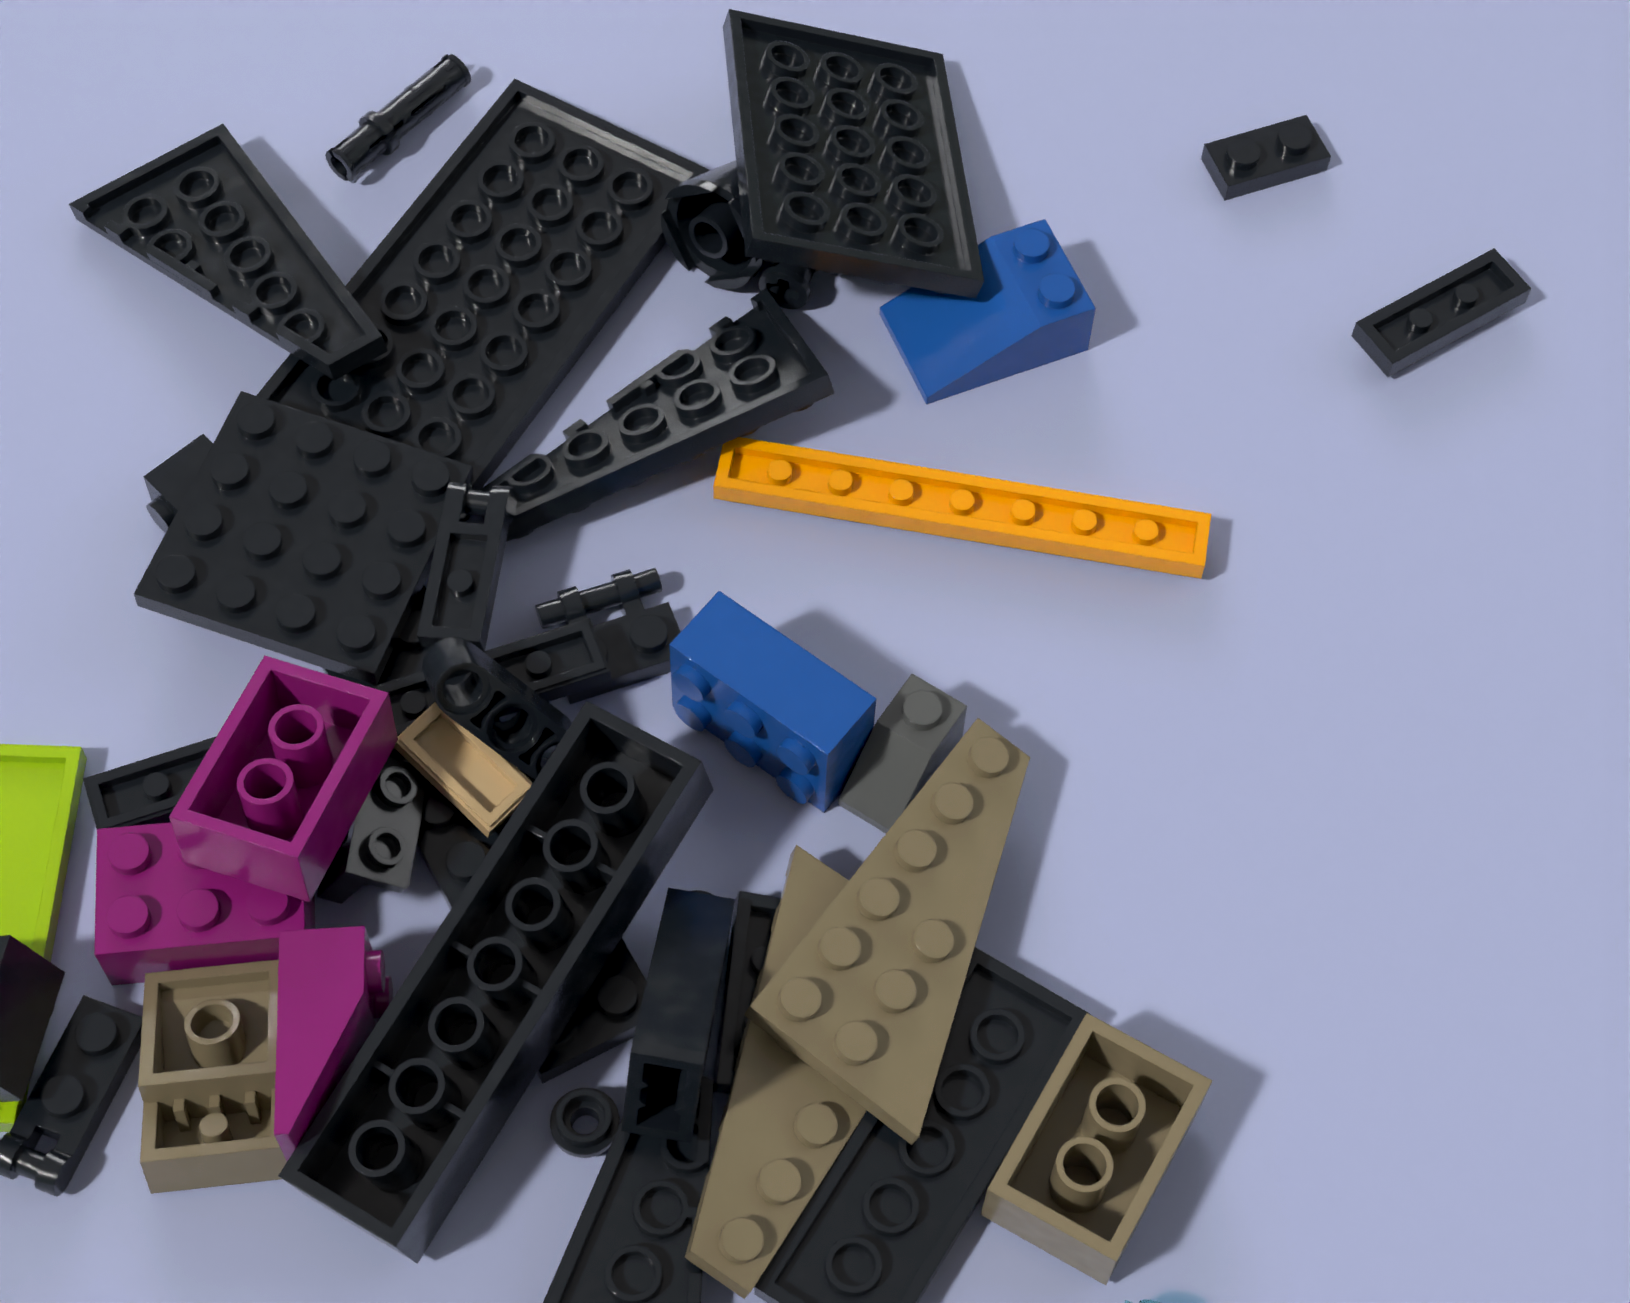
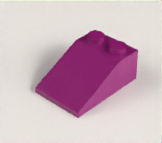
M365 926L279 931L274 1136L286 1161L291 1157L393 999L391 976H385L383 950H372Z

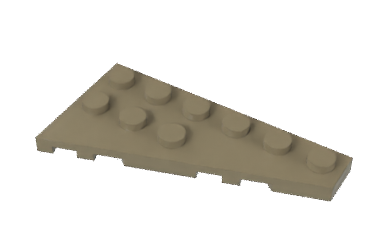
M979 718L971 725L745 1013L747 1018L911 1145L919 1138L1030 760L1027 754Z
M798 845L795 846L790 854L784 888L771 927L772 933L763 968L759 972L752 1003L849 881ZM749 1018L735 1064V1075L728 1102L724 1106L720 1121L719 1136L711 1167L706 1175L685 1255L687 1260L743 1299L750 1294L867 1111Z

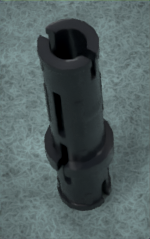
M453 54L444 55L441 61L414 83L407 86L404 91L378 112L369 111L359 120V127L334 148L326 151V160L333 172L344 181H352L360 171L381 154L386 156L392 154L400 145L399 139L426 117L430 116L462 87L470 84L471 75L465 64Z

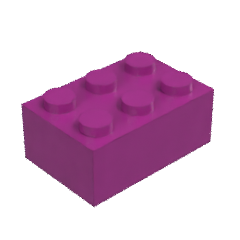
M264 655L169 816L184 862L310 902L398 741L389 693Z
M171 822L97 829L94 955L112 986L145 983V973L279 959V931L316 929L315 894L311 901L308 902L186 863L183 860Z

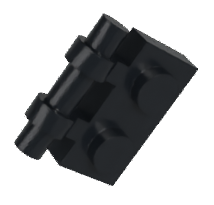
M656 568L632 574L630 569L612 574L610 582L578 591L577 587L573 586L557 591L558 598L535 605L542 629L566 622V625L587 619L586 615L619 605L623 614L622 617L593 626L611 670L612 682L568 695L569 704L671 672L669 644L681 631L670 604L667 602L644 609L640 599L662 591V584Z

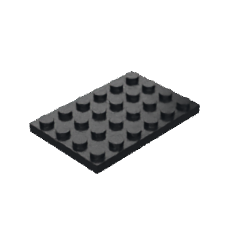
M729 9L723 25L745 256L762 259L771 263L790 264L817 269L826 273H839L877 280L885 284H899L932 290L940 294H954L976 299L984 283L943 54Z

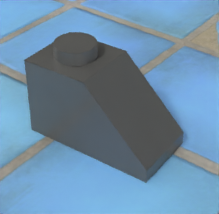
M911 674L877 720L838 799V805L882 832L887 833L962 738L967 705L916 675Z

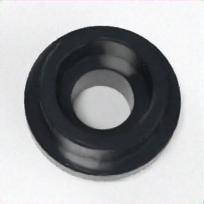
M578 1088L569 1091L556 1102L550 1116V1129L555 1143L565 1153L578 1158L594 1157L608 1150L620 1125L619 1112L614 1101L604 1092L594 1088ZM581 1116H592L598 1121L597 1128L589 1134H579L572 1126L576 1119Z

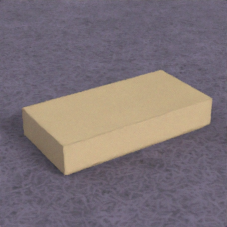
M436 702L398 736V741L394 746L408 762L487 838L514 813L533 784L517 767L443 713Z

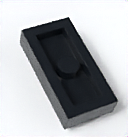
M1307 115L1204 144L1201 156L1202 162L1224 201L1325 172L1331 158Z

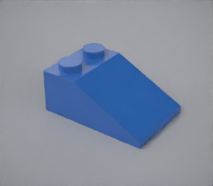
M1046 219L993 235L978 244L984 283L976 299L954 294H940L932 290L911 287L880 307L879 315L926 405L1088 350L1096 307Z

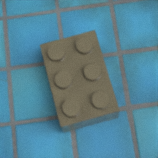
M1086 1013L990 1183L981 1215L1100 1283L1107 1285L1193 1123L1212 1080Z

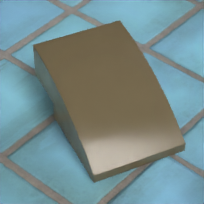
M279 959L145 973L138 1088L143 1100L140 1164L151 1194L282 1179L278 1175L287 1161L274 1136Z

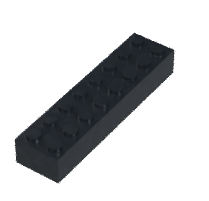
M586 701L278 1176L302 1194L418 1264L714 789L702 761Z

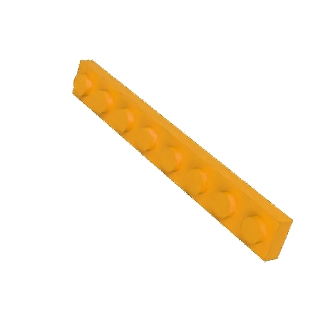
M737 437L723 444L713 485V497L719 500L1200 579L1205 568L1211 522L1210 513Z

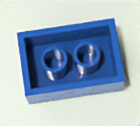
M718 591L669 644L672 706L678 717L687 726L699 732L706 729L723 741L727 751L738 762L750 768L757 765L774 777L778 787L789 798L800 804H805L808 801L825 813L842 793L874 728L877 698L727 595Z

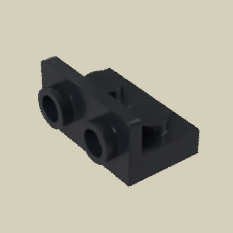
M388 757L319 885L317 897L342 904L363 885L368 886L370 884L398 893L403 892L409 887L428 782L411 763Z

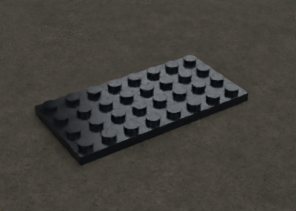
M514 78L345 286L381 333L388 351L335 381L290 353L256 396L472 465L474 478L471 483L473 490L482 489L665 245L666 240L661 227V213L667 209L668 199L665 198L668 193L678 184L708 172L709 169Z

